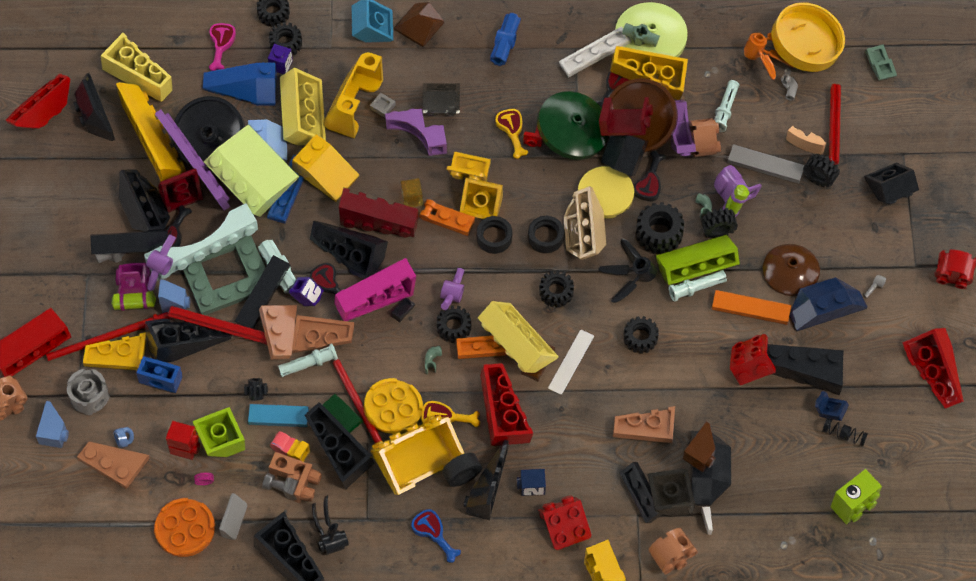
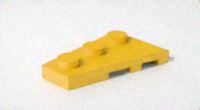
M146 332L140 333V336L122 337L121 340L104 341L86 345L83 365L85 367L138 370L145 354Z

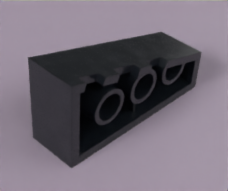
M320 402L305 414L343 486L347 489L375 463L372 455Z
M282 512L254 535V547L288 581H324L322 573L313 558L308 554L304 543L299 539L295 528L290 524L285 512Z

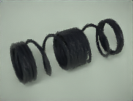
M826 419L822 432L827 433L829 429V435H831L838 425L837 438L840 437V439L848 441L855 430L853 443L856 444L863 433L860 446H864L868 432L864 433L862 431L855 441L856 428L851 432L852 427L844 424L838 436L840 423L837 422L830 433L832 419Z

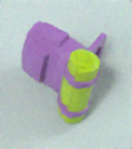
M732 165L723 168L714 183L716 191L725 201L723 210L725 208L732 209L735 217L739 214L743 203L756 197L762 187L761 184L748 187L741 174Z

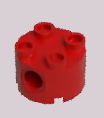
M950 249L949 253H945V250H942L939 253L937 270L935 271L936 282L942 285L952 283L958 289H966L967 285L973 283L976 257L972 259L970 253Z

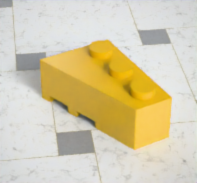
M609 540L586 548L584 564L593 581H626Z

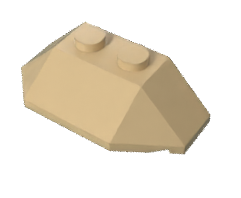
M591 186L574 192L573 199L564 215L566 250L581 260L599 254L606 246L604 211Z

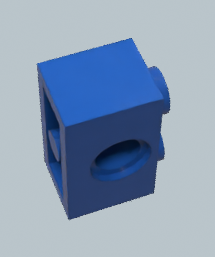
M143 356L136 372L139 383L172 393L177 392L183 377L180 366Z

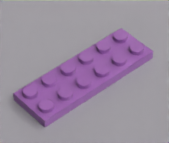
M161 109L157 111L155 115L192 167L197 169L198 175L224 211L230 207L227 202L229 197L169 113L164 114Z

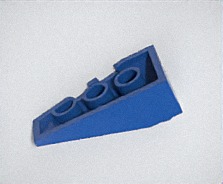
M252 63L204 72L203 90L222 96L229 95L240 101L242 99L250 101L251 104L257 106H276L277 71L275 63Z

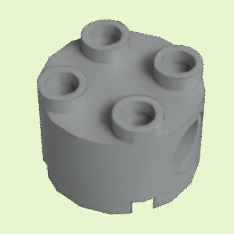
M81 369L73 373L68 379V397L74 409L88 416L101 410L109 401L110 397L106 381L98 371L94 369Z

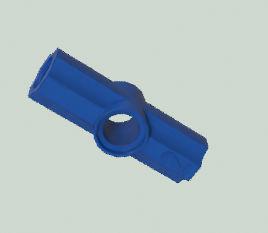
M506 14L501 29L497 31L495 46L490 57V61L495 65H505L510 49H513L515 45L516 33L521 21L517 14Z

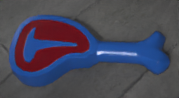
M427 509L415 516L411 523L413 532L418 536L428 537L433 542H436L446 553L447 562L453 563L455 557L461 554V550L451 548L443 538V525L437 513Z

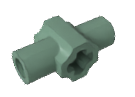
M626 23L622 31L623 35L631 37L634 40V44L638 46L649 44L656 47L660 38L659 35L650 32L647 25L644 24L633 26Z

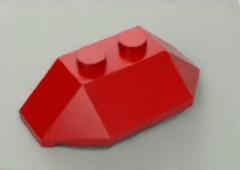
M58 74L15 109L6 119V122L16 127L38 129L44 127L53 116L61 113L62 109L67 105L71 79L63 74Z

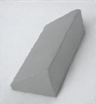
M234 493L230 496L219 528L222 537L232 540L237 538L247 509V503Z

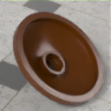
M783 244L777 246L766 255L763 262L762 270L765 281L773 290L783 295L797 296L801 288L816 284L819 279L820 266L817 258L811 251L800 245Z

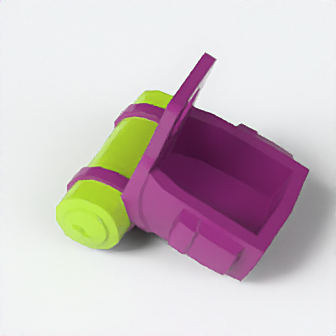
M146 263L119 265L115 277L118 293L113 295L111 302L114 310L148 309L155 306L156 296L153 291L147 289L151 272Z

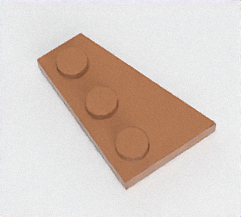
M88 442L77 456L79 461L125 489L129 487L150 459L149 455L93 442Z

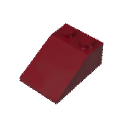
M196 168L161 181L158 185L159 194L168 213L177 210L181 205L187 206L203 199Z

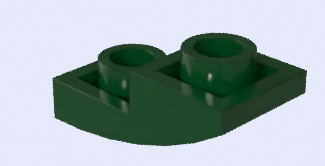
M336 394L322 404L349 433L363 422Z

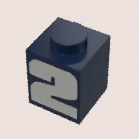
M545 469L521 470L520 477H517V489H521V496L545 495Z

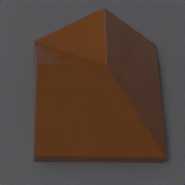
M430 2L415 3L394 27V30L424 47L444 24V20Z

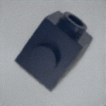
M825 391L821 392L815 402V408L820 417L842 421L849 406L847 401L829 398Z

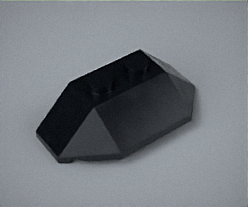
M90 72L86 73L74 93L76 101L73 102L76 112H80L82 115L79 116L82 127L86 126L90 134L114 141L115 137Z
M137 169L121 170L119 173V200L131 227L145 232L164 231L170 220V215L157 188L147 178L140 175L141 172Z
M691 431V441L699 431ZM713 433L714 457L716 459L710 468L706 467L702 472L690 464V505L711 506L731 486V447Z

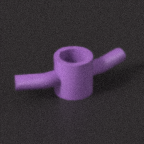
M170 234L163 244L161 251L154 250L147 259L146 266L152 269L147 285L148 290L155 289L159 273L166 275L172 267L173 258L167 256L176 238Z
M457 268L453 282L444 281L440 298L445 299L441 304L443 310H447L452 301L460 303L464 292V285L460 284L464 274V269Z

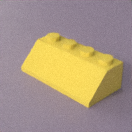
M293 68L280 77L283 140L297 146L307 145L317 134L326 141L322 79Z
M492 301L478 317L482 322L481 326L494 336V341L506 349V354L510 358L515 359L519 369L525 373H536L559 357L511 303Z

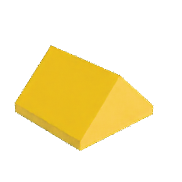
M466 177L460 212L480 219L498 216L503 198V185Z

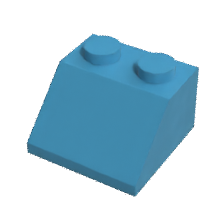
M360 0L351 6L353 37L365 43L393 41L392 9L374 0Z

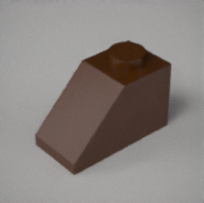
M707 421L685 449L683 460L702 472L706 467L710 468L716 459L714 457L715 445L710 423Z

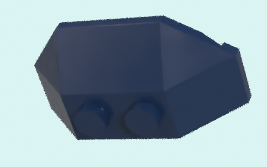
M835 277L801 288L789 317L797 332L865 310L867 305L859 290Z

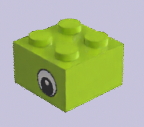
M865 469L836 491L831 508L846 525L851 521L856 522L863 515V511L866 509L869 511L876 506V500L880 497L879 493L882 486Z

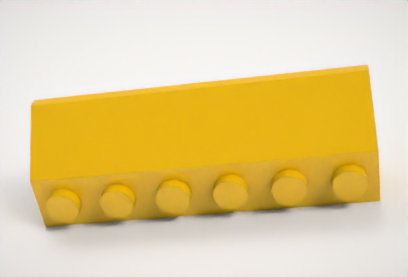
M116 83L121 105L160 181L186 172L182 161L178 162L177 160L179 156L175 147L171 148L170 146L171 140L168 134H164L162 131L164 129L162 123L155 117L156 111L153 105L149 106L147 102L149 98L146 91H142L139 85Z

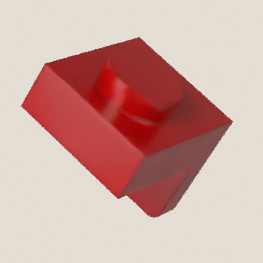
M536 127L535 133L524 132L523 144H527L530 147L542 146L543 140L539 134L538 127Z

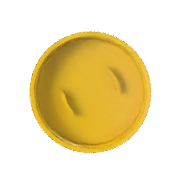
M795 3L786 7L779 14L771 31L774 48L780 57L791 66L808 72L823 71L831 67L842 53L845 45L843 28L835 16L823 7L811 3Z

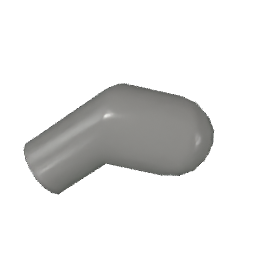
M784 74L781 77V81L787 89L786 99L793 101L798 84L789 74Z

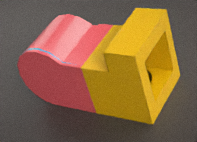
M280 431L270 444V447L275 452L302 462L305 461L310 453L308 443L300 442Z

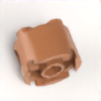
M713 118L689 121L692 139L696 148V152H692L693 157L716 155L717 152H721L720 141H717L716 134H719L718 122L716 123Z
M6 376L0 378V421L12 413L16 415L24 410L23 405L28 398L16 377Z
M681 528L667 532V537L664 539L660 537L649 548V553L665 575L674 568L677 570L684 568L687 565L686 560L698 553Z

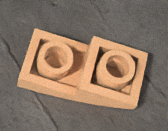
M794 126L787 132L786 140L794 146L821 155L824 153L826 142L820 136H816L812 132L806 136L803 131L796 129Z

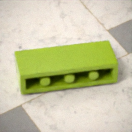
M727 235L656 255L659 270L668 285L740 264L738 248Z

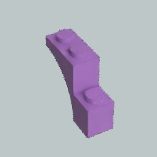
M675 100L678 109V121L676 129L671 136V148L677 154L680 153V156L691 155V152H696L689 126L687 102L685 100Z
M409 109L408 111L401 112L392 111L385 114L386 129L403 130L413 134L424 144L428 156L447 154L444 126L432 125L425 127L422 109Z

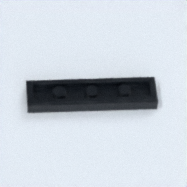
M168 230L90 234L91 255L152 251L163 246L168 237Z
M274 255L272 256L235 319L236 323L252 329L255 328L261 317L259 309L261 306L269 304L291 266L288 262Z

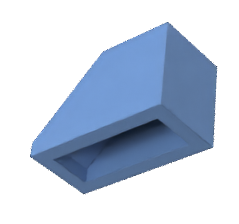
M160 280L158 298L162 313H169L171 306L182 309L190 308V297L187 296L186 289L166 280Z
M46 401L36 434L37 441L40 445L62 448L63 443L68 439L69 431L51 402Z

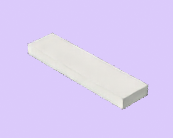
M621 26L560 60L559 64L568 78L614 53L616 46L625 47L630 44L631 39L622 34L623 27Z

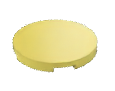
M611 167L594 168L588 171L580 180L578 190L589 186L593 188L604 211V218L616 217L629 209L633 202L634 186L627 174L614 170Z

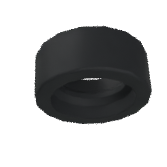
M548 215L534 219L528 229V240L532 248L541 253H552L558 250L564 240L562 223L555 217ZM541 227H551L556 230L557 238L551 242L539 241L535 237L536 230Z
M490 216L483 219L477 226V242L480 248L492 254L501 253L508 249L512 243L511 224L500 216ZM499 227L505 231L506 236L501 242L492 243L485 240L483 234L488 228Z
M464 453L448 462L443 468L442 473L449 486L457 487L474 479L481 472L482 466L474 453Z

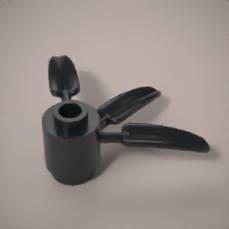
M621 239V245L633 262V267H629V265L599 267V270L606 274L627 275L629 271H634L637 274L633 281L630 280L611 299L613 303L619 302L628 296L637 287L635 283L639 279L643 282H649L657 274V270L651 261L646 257H642L626 239Z
M327 495L324 497L323 502L325 522L329 527L327 534H324L316 512V503L312 504L315 527L321 534L320 541H317L318 548L325 555L338 552L349 546L345 531L337 530L338 524H332L330 521Z

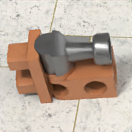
M275 452L269 465V473L264 478L262 488L270 490L272 487L284 492L286 498L297 503H301V500L312 502L315 489L309 488L307 485L309 482L318 485L322 474L314 470L312 464L304 463ZM275 477H284L286 481L276 480Z

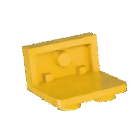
M454 152L452 164L447 166V171L455 179L463 180V177H467L469 179L487 181L491 159Z

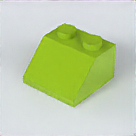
M230 407L192 421L207 456L229 457L245 450V439Z

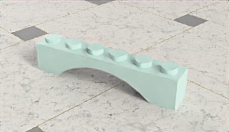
M245 203L229 211L222 225L204 240L183 247H171L167 256L173 258L172 267L166 275L159 273L157 281L169 277L177 270L185 269L195 261H201L205 256L216 253L229 244L236 243L244 236H250L258 230L257 220ZM160 246V247H158V248H156V249H154V250H157V251L160 252L162 246ZM152 250V251H150V252L144 254L146 263H147V259H148L149 255H150L154 250Z

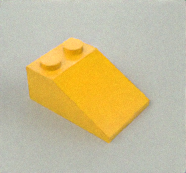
M317 134L292 161V170L335 202L341 197L343 187L349 188L359 177V174L334 147Z

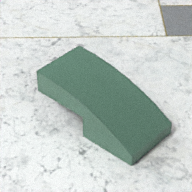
M884 44L866 49L865 53L879 81L897 76L892 59L888 58Z

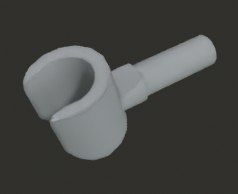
M877 275L864 296L868 298L876 286L883 288L886 278Z

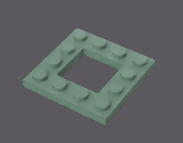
M250 235L240 238L236 243L229 244L216 253L205 256L201 261L189 264L183 269V272L201 314L207 315L247 300L264 272L265 266ZM236 250L248 278L212 290L201 262Z

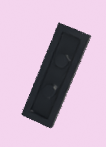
M632 462L620 472V475L645 523H652L664 511L639 463Z

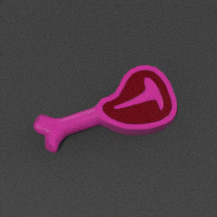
M217 23L212 25L209 31L210 37L215 43L214 61L209 65L211 71L225 69L221 64L222 53L231 47L236 37L235 27L230 24Z

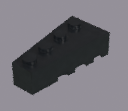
M768 344L767 354L776 368L775 373L772 375L785 379L791 378L797 380L798 383H807L816 386L817 389H826L840 396L843 387L844 350Z

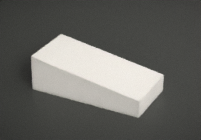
M702 507L701 513L707 534L712 535L710 507Z

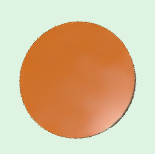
M180 498L169 502L160 510L154 524V533L158 544L167 553L178 557H188L200 553L210 544L215 533V521L210 509L204 503L188 498Z

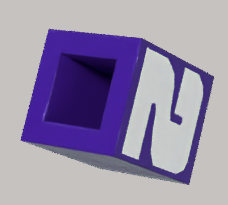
M274 44L268 56V63H275L277 73L284 75L288 72L293 62L292 50Z
M297 277L288 293L303 306H315L320 301L324 290L310 277Z

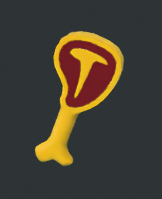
M507 109L499 112L495 117V123L512 140L515 149L513 157L519 159L521 156H526L528 150L521 147L518 138L523 126L521 113L516 109Z
M428 401L422 408V424L424 423L423 420L430 416L441 415V417H449L451 423L454 421L471 423L474 427L480 425V420L478 419L480 414L478 411L471 415L455 414L449 406L437 401Z

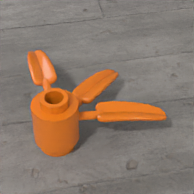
M752 33L744 47V55L750 60H756L760 57L772 80L776 78V71L770 57L794 68L785 62L777 51H767L764 49L767 41H772L771 33L767 34V38L760 33Z

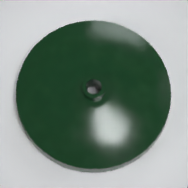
M572 91L556 93L550 96L539 110L537 117L539 134L545 144L560 156L575 160L591 158L602 150L609 136H601L599 118L602 107L584 94Z

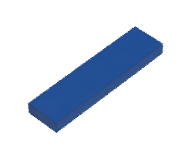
M293 154V157H292V159H291V161H290V164H289V166H290L291 169H292V161H293V159H294L295 156H296L295 154ZM297 172L295 173L299 178L272 204L267 219L286 223L304 181V178Z

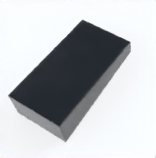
M406 297L391 311V317L400 323L413 309L415 303Z

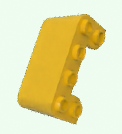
M368 52L359 57L345 77L324 119V126L327 129L355 138L359 125L354 120V113L360 103V100L355 99L359 89L375 92L380 88L383 82L382 56Z
M441 415L430 416L423 420V424L419 426L417 424L411 425L406 428L407 432L403 434L400 432L395 433L389 437L390 440L385 442L379 441L372 445L373 449L370 452L395 495L415 487V483L443 470L448 462L464 454L449 417H441Z

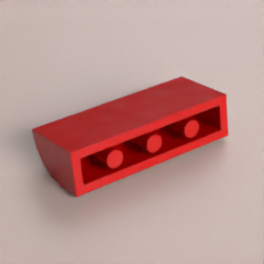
M49 308L0 340V373L3 377L14 376L71 338L67 326L52 308Z

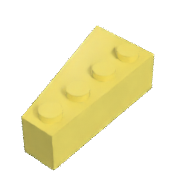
M124 33L101 55L102 70L127 84L139 85L142 91H146L147 95L162 102L171 93V76L157 63H153L146 53L141 52L134 42H130Z

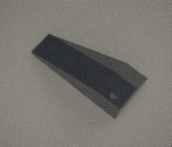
M313 221L310 240L325 252L333 255L339 264L342 263L349 269L350 273L360 278L366 279L374 275L384 261L388 241L319 221Z
M165 318L145 321L151 357L166 363L177 361L231 339V334L182 321V323L170 322L171 319Z
M504 440L472 487L470 495H466L463 506L466 508V515L490 520L508 452V440Z

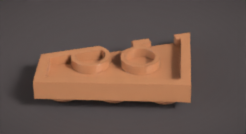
M297 305L261 306L259 309L271 360L289 359L292 355Z
M297 315L292 353L326 348L331 343L333 346L352 343L355 324L348 321Z
M675 406L668 407V410L663 411L656 409L651 410V413L615 416L613 437L672 443Z

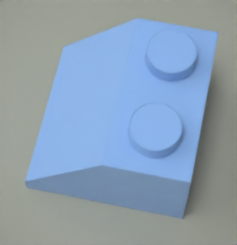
M267 119L248 120V125L287 162V141L283 140V126Z

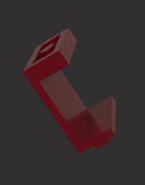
M645 97L642 109H613L612 98H604L599 118L601 136L646 135L647 128H650L651 124L650 116L653 115V105L649 104V97Z

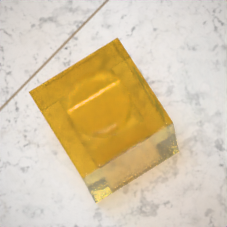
M420 179L401 181L403 204L410 207L423 206Z

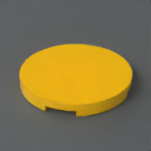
M388 378L376 382L370 387L365 396L364 412L368 421L375 428L385 433L406 432V428L417 424L421 418L423 401L420 393L413 385L399 381L396 378Z

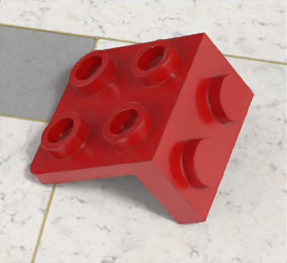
M766 334L756 335L752 339L738 342L732 347L730 370L740 386L775 373L776 368L767 354L768 336Z
M572 495L566 496L561 499V502L556 504L554 502L546 503L542 509L538 510L540 518L545 520L554 549L560 550L591 538L592 534L581 500Z

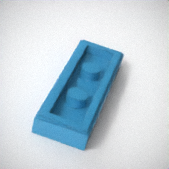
M250 404L248 424L308 427L305 414L309 411V406Z

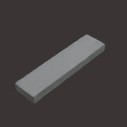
M734 144L727 162L798 184L803 173V167L805 166Z

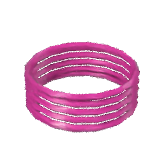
M212 473L196 474L194 476V483L196 485L212 484L214 482V475Z

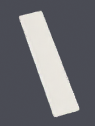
M583 330L579 331L548 389L559 394L564 392L594 335Z

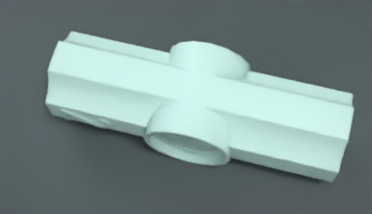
M265 240L258 246L266 266L273 255L288 262L286 257L281 255L273 240ZM291 267L280 283V287L285 294L290 291L296 280L291 272Z

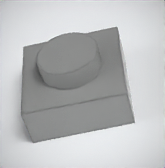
M380 92L371 103L370 109L385 118V114L391 112L396 102Z

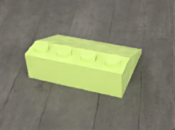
M250 125L244 127L219 146L204 161L243 204L246 203L251 212L259 217L299 178L290 166Z

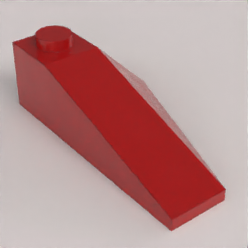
M946 328L932 329L903 342L908 360L918 369L922 379L927 381L932 388V392L945 409L964 402L953 347Z

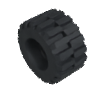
M660 202V205L652 203L651 207L647 205L645 210H641L637 218L636 238L637 241H640L639 245L641 247L645 246L646 251L652 250L653 254H656V252L663 254L665 251H672V248H678V244L682 241L685 224L684 219H682V213H678V209L676 207L672 208L671 204L664 205V202ZM662 224L670 230L659 233L652 230L651 226Z

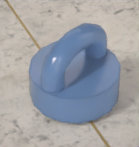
M129 427L114 430V438L118 447L124 448L133 442L134 433ZM125 432H127V433L129 434V439H128V440H127V437H126Z

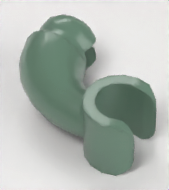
M697 194L696 203L704 206L700 212V218H702L703 214L712 213V202L707 195Z
M433 346L427 351L425 355L426 374H428L429 367H433L436 373V363L432 360L436 356L442 355L440 346Z

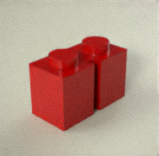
M172 421L166 436L170 454L193 460L194 455L199 453L201 446L198 440L199 435H197L194 426Z

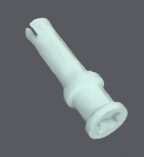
M734 80L728 82L721 105L715 111L716 116L714 120L720 124L719 132L726 131V123L731 118L730 109L739 87V83Z
M721 270L693 281L684 280L681 284L669 285V294L674 302L678 301V298L687 295L689 297L693 296L696 291L726 282V274Z
M331 343L329 347L320 350L315 349L307 356L278 365L281 376L284 377L314 365L322 366L324 362L333 359L337 360L338 357Z

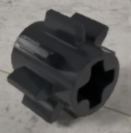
M262 378L248 379V384H244V395H249V400H262L268 392L267 383H263Z

